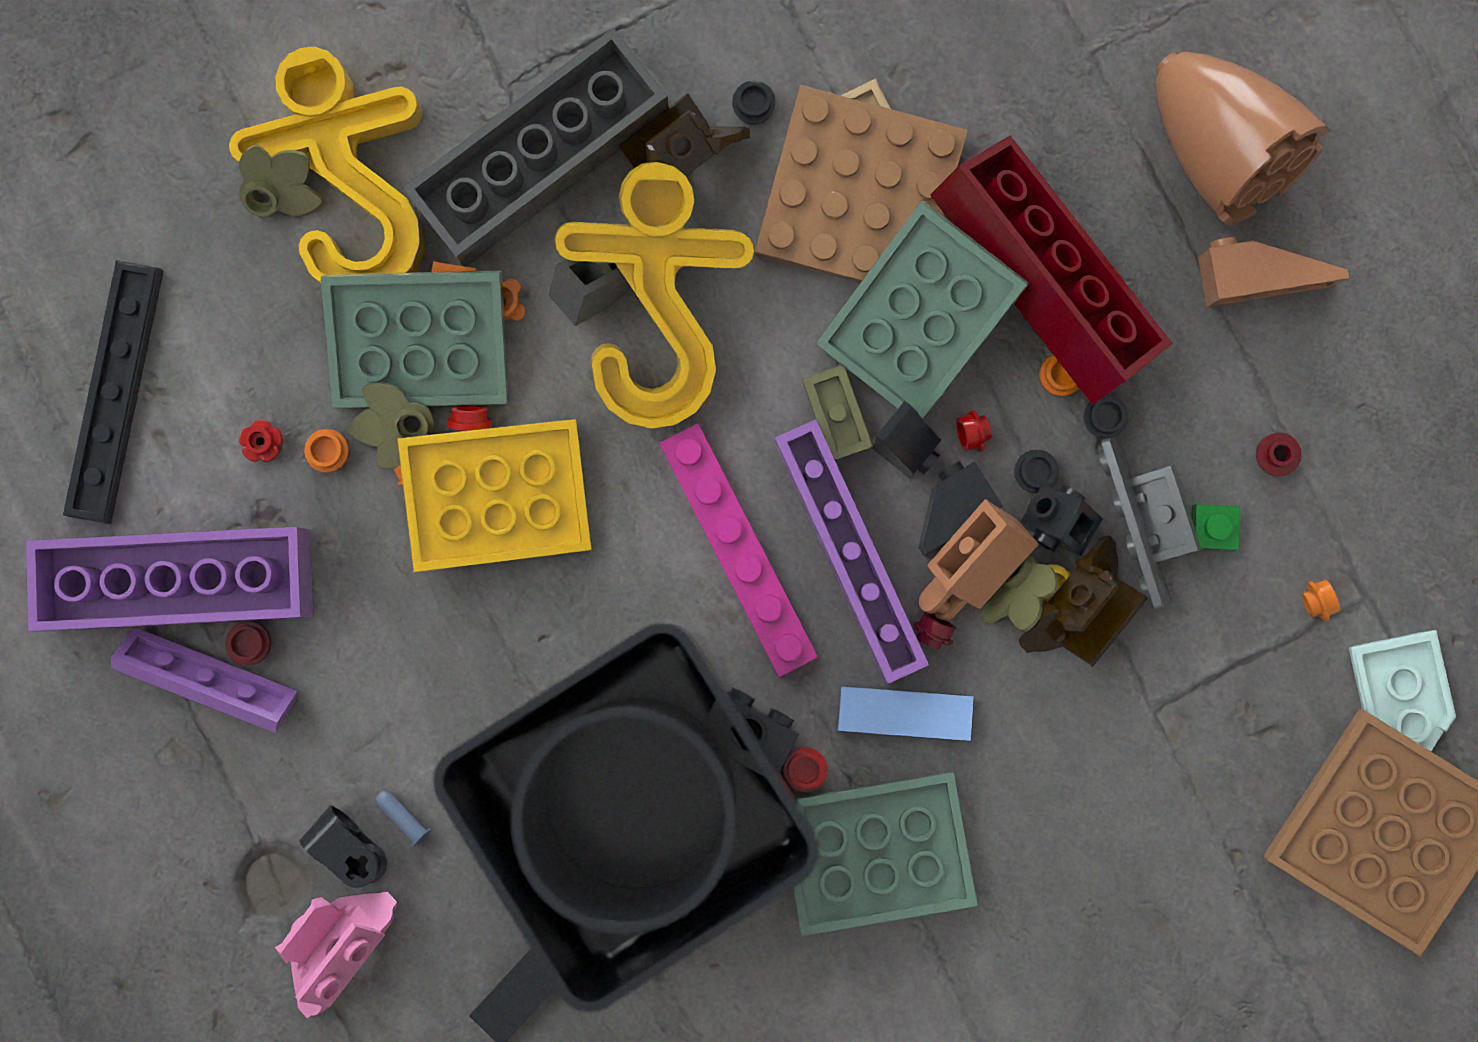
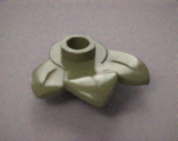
M257 144L248 148L242 154L239 161V170L244 179L239 189V195L244 208L249 213L261 217L268 216L276 211L291 216H300L316 209L323 199L316 191L304 184L310 168L308 156L296 150H284L271 157L266 150ZM257 190H261L268 195H262Z
M378 382L363 386V397L369 408L359 413L347 428L348 434L355 439L378 447L377 464L379 468H395L401 464L398 439L432 435L435 428V420L433 414L426 406L418 402H409L399 387ZM409 416L418 418L421 427L419 429L409 428L406 424V418Z
M1030 554L984 604V623L989 625L1008 615L1009 619L1018 629L1023 632L1029 631L1041 617L1043 610L1042 599L1048 598L1057 592V577L1053 569L1048 565L1039 564L1038 560Z

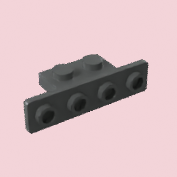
M1112 437L1102 440L1104 450L1099 452L1100 462L1107 476L1112 475L1117 492L1113 493L1115 509L1121 518H1126L1130 534L1126 535L1127 547L1134 560L1139 559L1143 576L1139 578L1142 594L1147 596V602L1152 601L1155 610L1164 608L1171 604L1172 600L1159 561L1201 549L1175 465L1132 478L1120 438Z

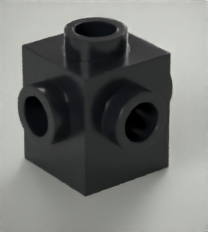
M1042 484L1034 499L1029 503L1027 511L1020 522L1034 532L1032 537L1040 546L1052 552H1055L1057 547H1061L1082 556L1103 518L1084 502L1086 498L1076 490L1062 485L1061 489L1057 490Z

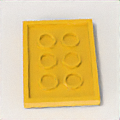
M576 419L398 439L414 572L591 550Z

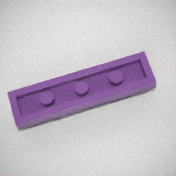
M136 627L133 628L111 657V669L274 733L278 731L296 703V690Z

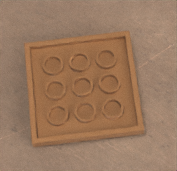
M800 85L756 244L755 255L861 283L920 202H926L944 216L942 210L930 194L958 167L968 130Z
M1359 708L1263 857L1421 957L1478 871V780L1367 711Z

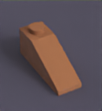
M1227 237L1212 241L1210 243L1211 247L1198 257L1207 307L1330 288L1349 278L1348 269L1256 241L1238 243L1237 237Z

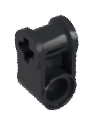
M331 805L299 840L301 846L309 855L324 864L349 887L360 888L376 882L384 875L387 869V858L384 851L366 836L348 815ZM366 857L368 859L365 865L367 872L359 874L357 868L360 863L357 859Z

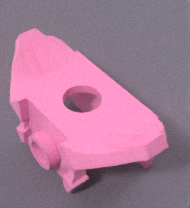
M388 892L340 897L332 903H329L323 897L312 899L311 906L304 915L293 923L288 936L281 944L275 947L286 963L291 961L298 1009L307 1019L324 1012L327 1007H331L385 936V931L391 925L394 919L393 912L397 907V901Z

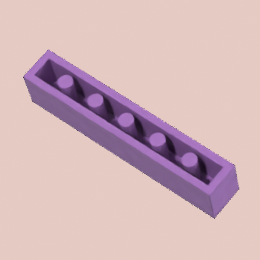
M815 419L775 437L774 445L882 681L889 684L928 666L927 659L817 420Z

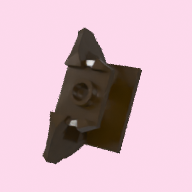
M685 94L621 143L619 147L633 168L644 163L659 162L674 166L687 176L711 156L717 155L725 146L732 142L749 139L750 129L733 126L710 127L690 95Z
M1110 535L1102 536L1099 542L1086 555L1075 563L1078 565L1050 601L1047 602L1045 600L1043 602L1040 619L1029 631L1019 638L1020 646L1027 653L1035 651L1046 652L1063 647L1093 667L1148 600L1146 595L1117 578L1118 556L1116 542Z

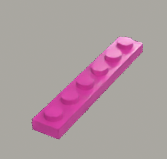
M697 423L660 442L659 444L778 677L818 658L699 424Z

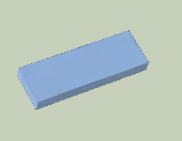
M841 686L837 730L971 741L974 697Z

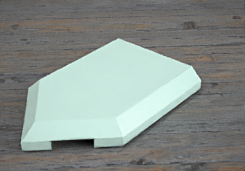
M1437 631L1419 632L1349 647L1362 709L1429 751H1432L1443 732L1448 731L1456 718Z

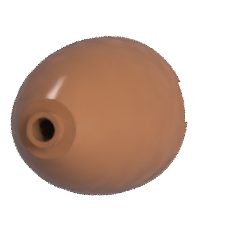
M1187 51L1180 54L1176 52L1169 54L1160 62L1156 69L1158 75L1155 79L1158 107L1173 152L1199 195L1225 225L1238 224L1252 217L1257 211L1252 206L1256 202L1261 204L1276 193L1281 196L1306 172L1324 149L1318 141L1321 136L1324 137L1330 132V129L1302 102L1277 84L1254 71L1211 55Z

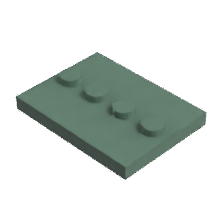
M922 201L816 344L842 365L844 364L848 370L896 408H899L906 401L924 420L1030 283L930 205Z
M501 270L325 274L321 276L332 408L369 407L363 397L362 388L367 384L378 382L399 387L409 402H418L424 406L507 404L509 402Z
M954 772L796 798L808 816L819 846V857L815 869L807 879L793 887L801 936L978 906Z

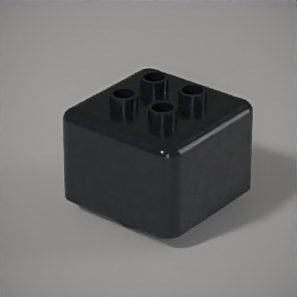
M655 623L642 628L449 751L439 761L434 772L433 786L439 802L561 998L569 1006L582 1012H597L611 1006L803 882L811 875L818 862V841L805 811L696 639L688 630L675 624ZM716 698L733 723L731 731L741 748L752 753L766 777L727 757L718 741L703 725Z

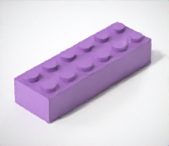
M284 527L26 541L28 631H65L313 617L310 530Z

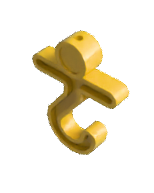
M304 47L289 53L279 64L275 81L276 91L282 103L293 115L237 131L231 137L229 143L232 156L239 162L242 154L255 144L266 150L271 157L284 150H296L305 153L308 156L311 170L382 224L385 239L381 250L374 257L358 262L345 259L338 244L325 232L315 230L306 233L300 239L298 245L299 253L309 273L320 283L321 276L325 274L418 272L426 249L424 226L415 208L404 195L361 163L357 157L358 144L415 128L421 122L423 116L418 100L413 92L402 86L354 98V86L348 73L339 60L330 52L317 47Z
M650 162L641 164L631 170L621 185L619 194L621 211L631 225L569 222L560 226L557 230L555 244L560 255L568 260L615 263L676 352L678 361L676 373L668 383L656 388L640 386L631 379L628 372L627 359L621 348L614 344H601L593 351L591 356L595 388L607 408L629 424L653 429L676 425L696 413L710 394L716 373L713 345L676 291L674 285L676 273L683 266L742 268L752 259L754 248L750 238L739 231L683 227L690 218L694 205L693 190L689 181L674 166Z

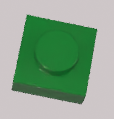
M1192 505L1191 518L1201 549L1239 550L1240 506Z

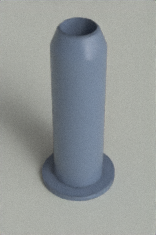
M383 790L375 798L380 809L413 842L410 846L411 848L417 846L432 831L431 828L426 830L390 792Z

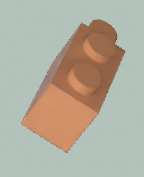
M985 499L927 564L936 577L922 591L919 597L920 608L927 613H934L942 621L953 619L966 603L981 609L1039 545L1038 542L1015 517Z

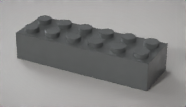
M613 27L402 188L460 264L466 267L618 152L621 143L669 107L668 96Z

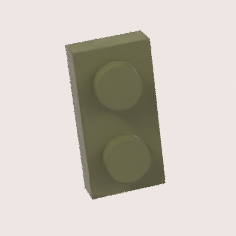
M844 364L803 378L802 384L813 415L817 420L834 460L838 461L872 449L873 445Z

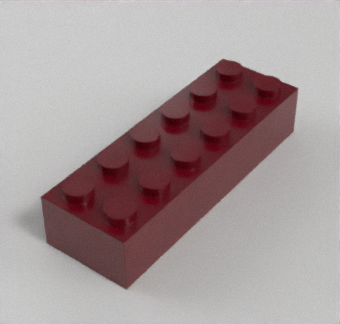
M1011 135L959 165L930 194L951 223L1030 283L1014 303L1092 405L1173 344Z

